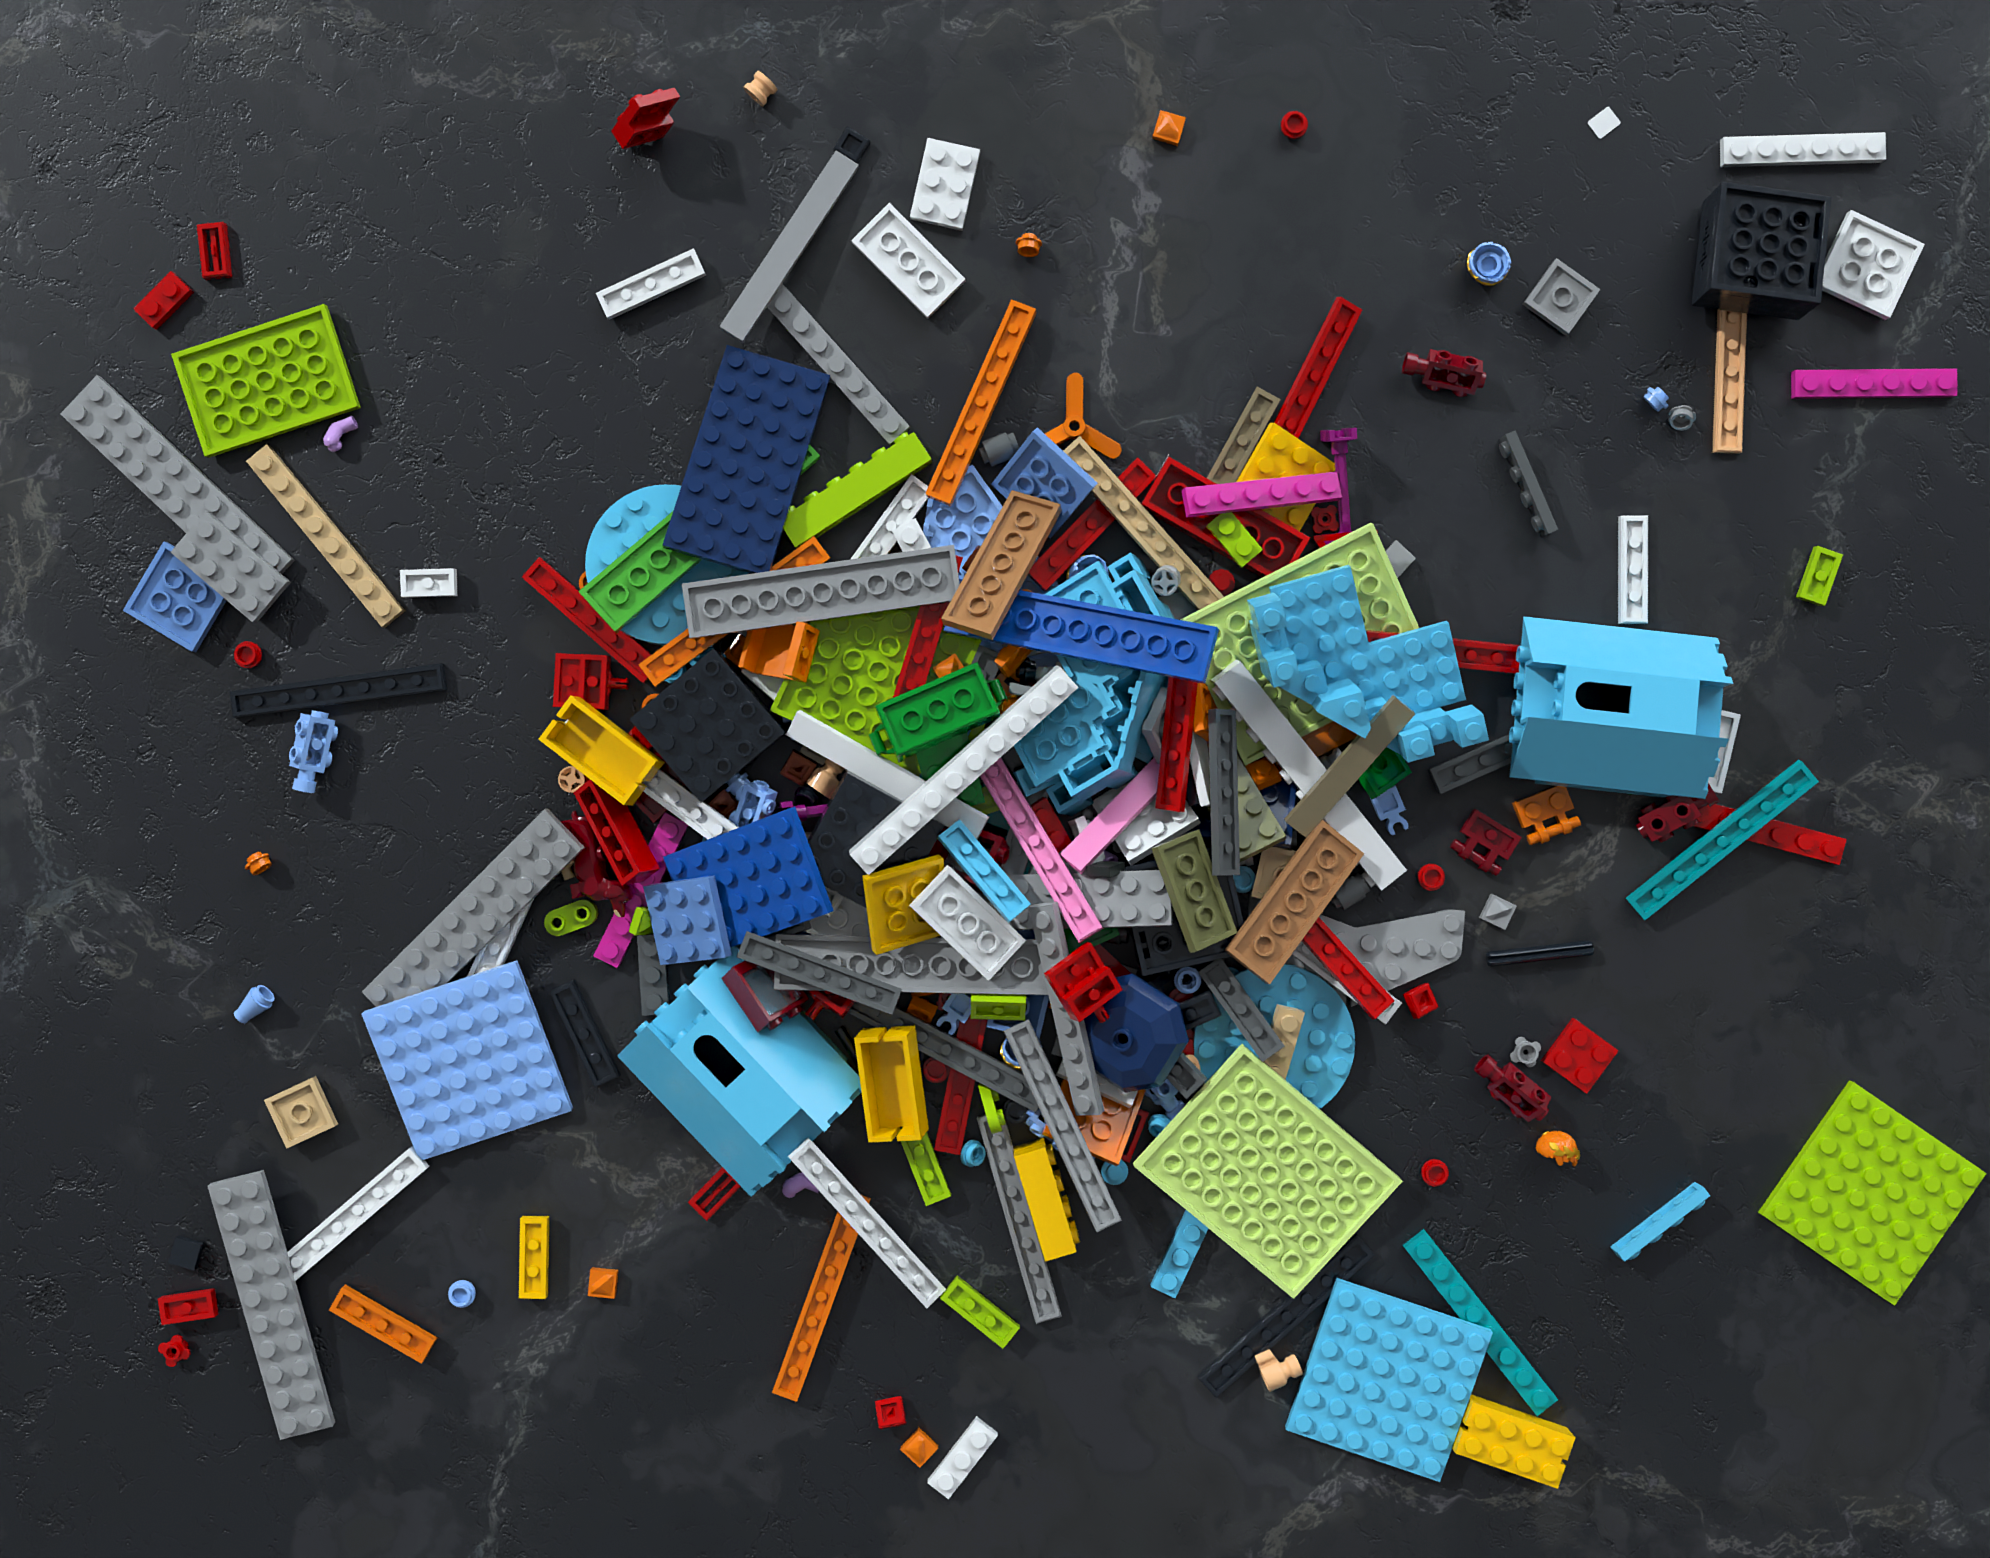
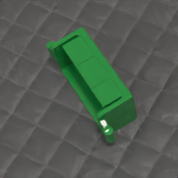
M978 662L876 705L877 716L881 724L868 736L877 755L895 754L898 763L904 761L903 755L907 758L960 734L967 733L976 727L992 721V718L996 720L1000 716L998 707L1008 698L999 679L993 681L985 680ZM988 684L990 685V687H991V689H992V692H993V694H994V696H995V698H996V700H997V703L995 702V700H994V698H993V695H992V693H991V691H990V689H989V687H988ZM881 730H884L892 747L889 750L886 749L879 734Z

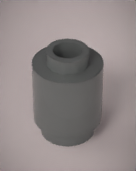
M1005 432L982 441L983 447L979 448V452L984 464L989 462L990 466L993 467L1010 460L1018 451L1019 446L1014 433L1006 434Z
M1359 873L1354 876L1351 874L1333 896L1331 902L1336 909L1341 907L1345 911L1366 897L1365 894L1370 892V889Z

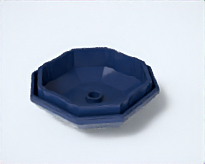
M1133 973L1117 976L1115 978L1123 990L1103 1004L1104 1009L1110 1016L1109 1019L1099 1023L1094 1012L1084 1019L1096 1074L1125 1093L1160 1087L1189 1042L1180 1005ZM1120 1034H1125L1128 1037V1042L1122 1041Z

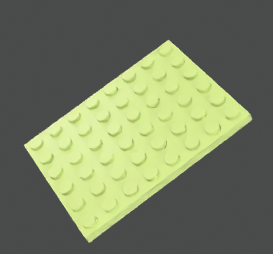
M1369 523L1180 619L1215 626L1219 629L1205 683L1218 709H1230L1232 706L1226 699L1221 701L1213 692L1212 688L1215 685L1211 679L1237 659L1241 661L1300 737L1333 721L1318 713L1311 704L1280 687L1274 688L1261 672L1249 620H1252L1247 600L1270 594L1269 587L1349 565L1352 570L1365 630L1404 633L1419 628L1374 524ZM1236 720L1237 753L1246 766L1264 757L1265 755L1262 751L1266 748L1260 741L1255 743L1246 733L1249 727L1243 720L1240 722Z
M1241 1044L1133 1162L1136 1169L1293 1299L1403 1182L1397 1174L1265 1062H1262L1244 1044Z

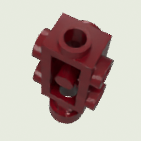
M1430 349L1427 359L1419 358L1418 354L1407 352L1402 366V374L1410 376L1414 374L1422 375V383L1428 389L1433 391H1439L1441 388L1450 389L1453 394L1460 397H1465L1467 394L1475 395L1476 389H1482L1486 380V372H1483L1482 360L1472 356L1464 357L1451 354L1445 350L1437 351Z
M1708 783V793L1705 799L1672 795L1665 797L1667 802L1658 807L1655 802L1640 810L1643 815L1638 817L1640 823L1636 826L1644 839L1649 837L1652 842L1658 839L1659 843L1673 837L1674 833L1672 831L1682 826L1686 830L1699 823L1697 818L1702 816L1699 809L1707 805L1711 807L1720 801ZM1680 805L1688 808V812L1685 815L1677 813V808ZM1654 819H1661L1663 825L1661 828L1656 829L1652 826V821Z
M1488 1054L1479 1060L1474 1071L1482 1078L1486 1077L1490 1080L1487 1088L1490 1090L1491 1096L1497 1101H1504L1510 1107L1515 1117H1523L1527 1122H1530L1534 1118L1540 1121L1547 1115L1549 1111L1547 1106L1551 1096L1511 1062L1500 1068L1497 1066V1061Z

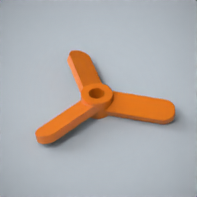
M1079 373L1070 374L1066 380V420L1063 424L1045 433V435L1057 446L1071 438L1075 439L1080 436L1089 446L1109 458H1117L1122 452L1121 445L1085 424L1083 420V377ZM1071 423H1077L1079 425V429L1077 431H1072L1069 428V425Z

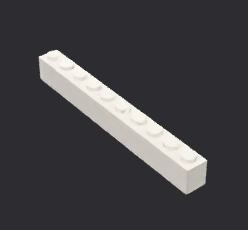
M1236 659L1211 679L1215 685L1212 690L1221 701L1226 699L1232 706L1231 710H1236V720L1238 722L1243 720L1249 727L1246 733L1255 743L1258 741L1262 743L1266 748L1262 751L1272 764L1275 762L1279 764L1282 768L1279 774L1288 785L1292 782L1299 789L1295 794L1301 800L1327 769L1241 661ZM1346 793L1322 819L1364 853L1357 865L1359 864L1363 869L1364 873L1361 876L1370 887L1376 885L1382 891L1407 871Z
M1056 665L849 850L850 856L868 875L872 873L1077 690L1078 686L1060 666Z

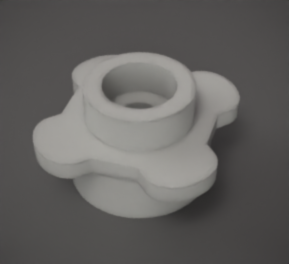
M1524 1037L1516 1038L1514 1052L1510 1054L1511 1060L1515 1063H1525L1527 1067L1535 1066L1541 1045L1536 1041H1526ZM1528 1050V1053L1524 1054L1523 1051Z

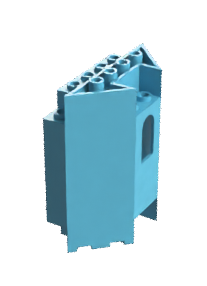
M1523 616L1521 646H1518L1516 652V661L1519 662V673H1516L1514 677V689H1517L1516 700H1513L1511 714L1515 716L1514 727H1511L1509 732V742L1512 743L1510 777L1535 780L1536 784L1663 798L1675 795L1705 799L1708 793L1709 777H1714L1720 763V758H1718L1719 748L1726 747L1729 740L1728 738L1719 737L1723 687L1733 684L1731 677L1725 676L1724 672L1728 666L1724 655L1718 653L1720 645L1718 638ZM1585 682L1631 687L1629 714L1585 709L1576 700V690Z
M733 946L730 948L731 956L719 958L709 968L706 964L693 975L696 980L689 986L686 983L674 993L677 998L670 1005L667 1002L662 1004L654 1012L657 1017L650 1024L647 1020L634 1031L637 1036L617 1056L750 1196H753L761 1187H764L773 1180L778 1173L780 1174L785 1170L786 1166L791 1162L788 1156L807 1138L813 1141L822 1131L825 1132L831 1126L830 1124L861 1093L859 1075L846 1063L848 1059L846 1055L805 1015L804 1011L791 1019L788 1016L782 1018L784 1022L771 1031L768 1027L760 1032L756 1031L721 979L733 966L744 961L737 958L739 949ZM762 968L745 977V980L769 1015L787 1006L778 991L774 990V985ZM711 1035L715 1037L745 1068L727 1087L696 1057L694 1043L700 1036Z

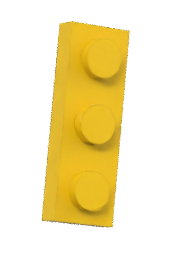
M522 1216L520 1218L519 1298L546 1299L548 1297L549 1216Z

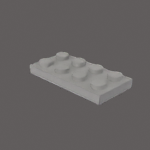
M207 511L201 515L171 551L175 557L253 623L259 621L291 583Z

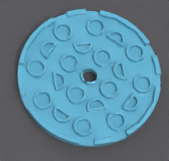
M664 484L644 487L625 495L608 508L595 525L588 542L585 560L588 583L674 510L681 486ZM701 560L620 631L649 644L666 645L688 629L682 590L683 583L746 575L748 572Z
M1284 964L1271 984L1264 983L1248 969L1233 974L1270 1026L1277 1004L1301 1009L1305 1012L1286 1081L1316 1107L1322 1108L1343 1086L1354 1059L1355 1032L1345 1003L1327 982L1315 973L1295 965ZM1214 994L1213 996L1222 1013L1221 1016L1194 1027L1193 1035L1194 1056L1199 1061L1200 1071L1208 1078L1204 1084L1241 1044H1244L1258 1056Z

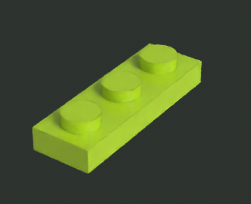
M926 1132L921 1140L901 1141L925 1205L928 1206L951 1197L950 1189L928 1133Z
M958 1275L940 1296L941 1300L1002 1349L1020 1329L1018 1323Z

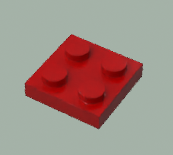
M1572 1018L1541 1061L1587 1094L1618 1050L1578 1020Z

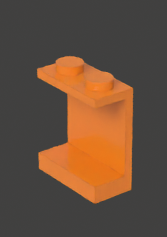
M797 621L796 625L747 631L738 667L752 674L806 683L820 630L807 623Z

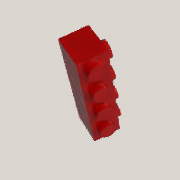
M590 779L573 792L622 886L643 882L660 869L627 805L621 804Z

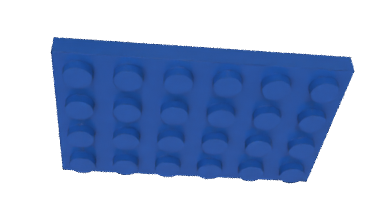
M795 806L663 857L672 881L715 875L730 948L742 944L746 931L762 937L834 911Z

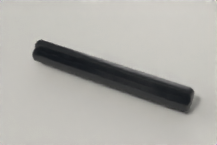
M1579 941L1490 951L1486 953V961L1488 966L1493 967L1591 956L1594 954V946L1591 941Z

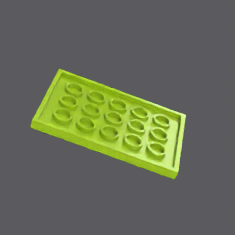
M325 304L171 354L204 456L208 458L361 408L328 306Z

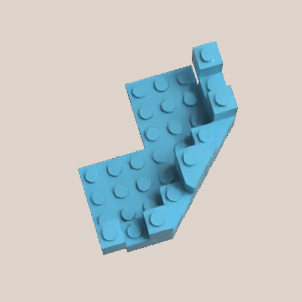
M1131 552L1108 566L1115 579L1113 583L1102 563L1097 561L1044 594L1175 619L1168 605L1158 599L1151 587L1152 577L1144 562ZM1057 655L1066 674L1078 686V689L1014 745V748L1035 787L1039 788L1060 775L1062 780L1046 789L1058 813L1073 816L1094 803L1091 798L1092 795L1106 787L1118 789L1138 775L1133 761L1142 733V724L1147 719L1152 703L1157 698L1161 687L1164 688L1167 676Z
M1349 565L1269 587L1270 594L1247 600L1252 620H1249L1261 672L1274 688L1280 687L1311 704L1318 713L1363 738H1366L1371 730L1370 720L1394 695L1415 712L1412 719L1387 746L1389 749L1400 754L1407 762L1434 756L1433 746L1454 740L1463 748L1489 740L1484 715L1473 705L1446 712L1440 708L1466 700L1449 622L1443 621L1368 642L1352 570Z

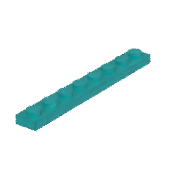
M1797 760L1625 899L1646 920L1819 781L1802 761Z
M1423 1229L1407 1241L1403 1247L1459 1318L1491 1329L1493 1334L1486 1352L1533 1412L1538 1416L1558 1401L1557 1397L1427 1232Z

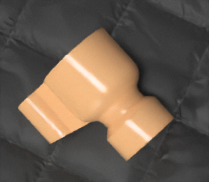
M826 759L824 767L816 768L806 783L830 799L839 784L836 777L845 768Z
M1270 1349L1255 1355L1260 1373L1269 1392L1285 1386L1289 1377L1296 1378L1303 1375L1300 1364L1294 1354L1286 1357L1284 1362H1279Z

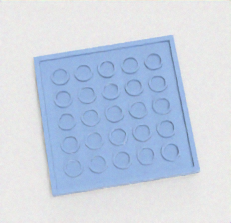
M518 960L366 1010L362 1013L415 1152L421 1160L570 1112L573 1109Z

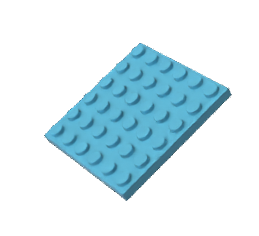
M1336 1278L1285 1428L1287 1431L1440 1482L1493 1332L1489 1328Z

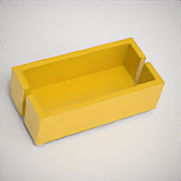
M571 695L557 713L559 718L567 719V723L552 720L539 740L621 804L633 806L647 787L643 782H651L665 762L581 697Z
M915 1025L893 1026L888 1031L886 1027L863 1028L854 1038L868 1142H891L896 1135L897 1141L921 1140L929 1127Z
M1045 1138L1014 1146V1159L1045 1262L1076 1253V1243H1080L1075 1221L1069 1222L1068 1217H1072L1071 1207L1067 1195L1062 1196L1060 1192L1064 1191V1184L1060 1170H1054L1053 1165H1056V1157L1052 1144L1046 1145Z
M1471 1394L1452 1449L1458 1455L1558 1489L1566 1467L1562 1459L1568 1461L1575 1436L1565 1426Z

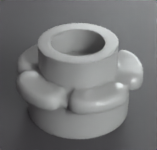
M1681 405L1670 410L1668 420L1674 429L1683 431L1692 426L1696 419V413L1692 411L1691 407Z

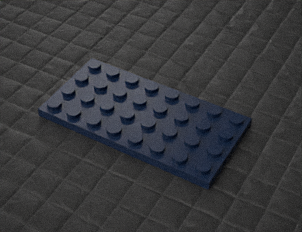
M729 345L726 346L664 538L663 548L751 574L771 571L831 379L830 375Z

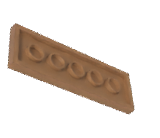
M1011 490L941 618L943 625L990 640L994 639L1062 511L1061 504Z
M1321 820L1301 844L1224 951L1264 983L1271 984L1364 853L1324 820Z

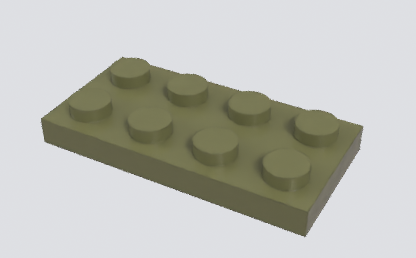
M1237 754L1240 862L1286 840V835ZM1205 807L1211 817V807Z
M1200 830L1189 832L1151 848L1189 952H1197L1236 934L1237 930L1217 876H1212V862Z

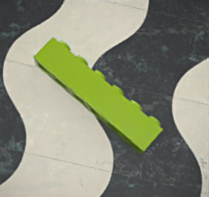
M907 432L901 434L894 440L895 444L887 450L885 447L878 449L871 455L873 459L867 463L859 462L848 470L850 474L841 479L838 476L826 484L827 489L820 493L817 491L812 492L803 499L805 503L797 508L791 506L784 531L797 549L813 536L818 538L909 479L911 474L915 475L932 464L931 457L914 432L910 435Z

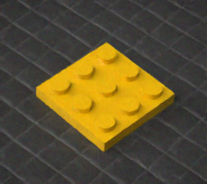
M1269 423L1236 482L1334 472L1335 463L1277 424ZM1316 503L1261 510L1300 531Z
M939 854L862 876L872 951L876 955L940 936L909 906L944 869V859Z

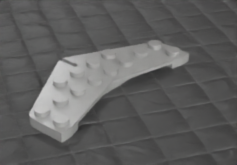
M1250 891L1248 917L1261 901L1259 898L1251 897L1252 891ZM1447 909L1437 911L1436 913L1361 927H1352L1321 914L1319 916L1386 991L1455 962L1459 959L1462 952L1464 910ZM1293 954L1289 957L1285 964L1295 965L1315 973L1337 992L1346 1005V994ZM1350 998L1349 1006L1352 1007L1358 1004Z

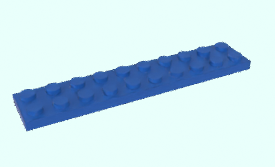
M1019 590L993 640L944 625L943 631L950 634L1205 684L1219 629L1210 625Z

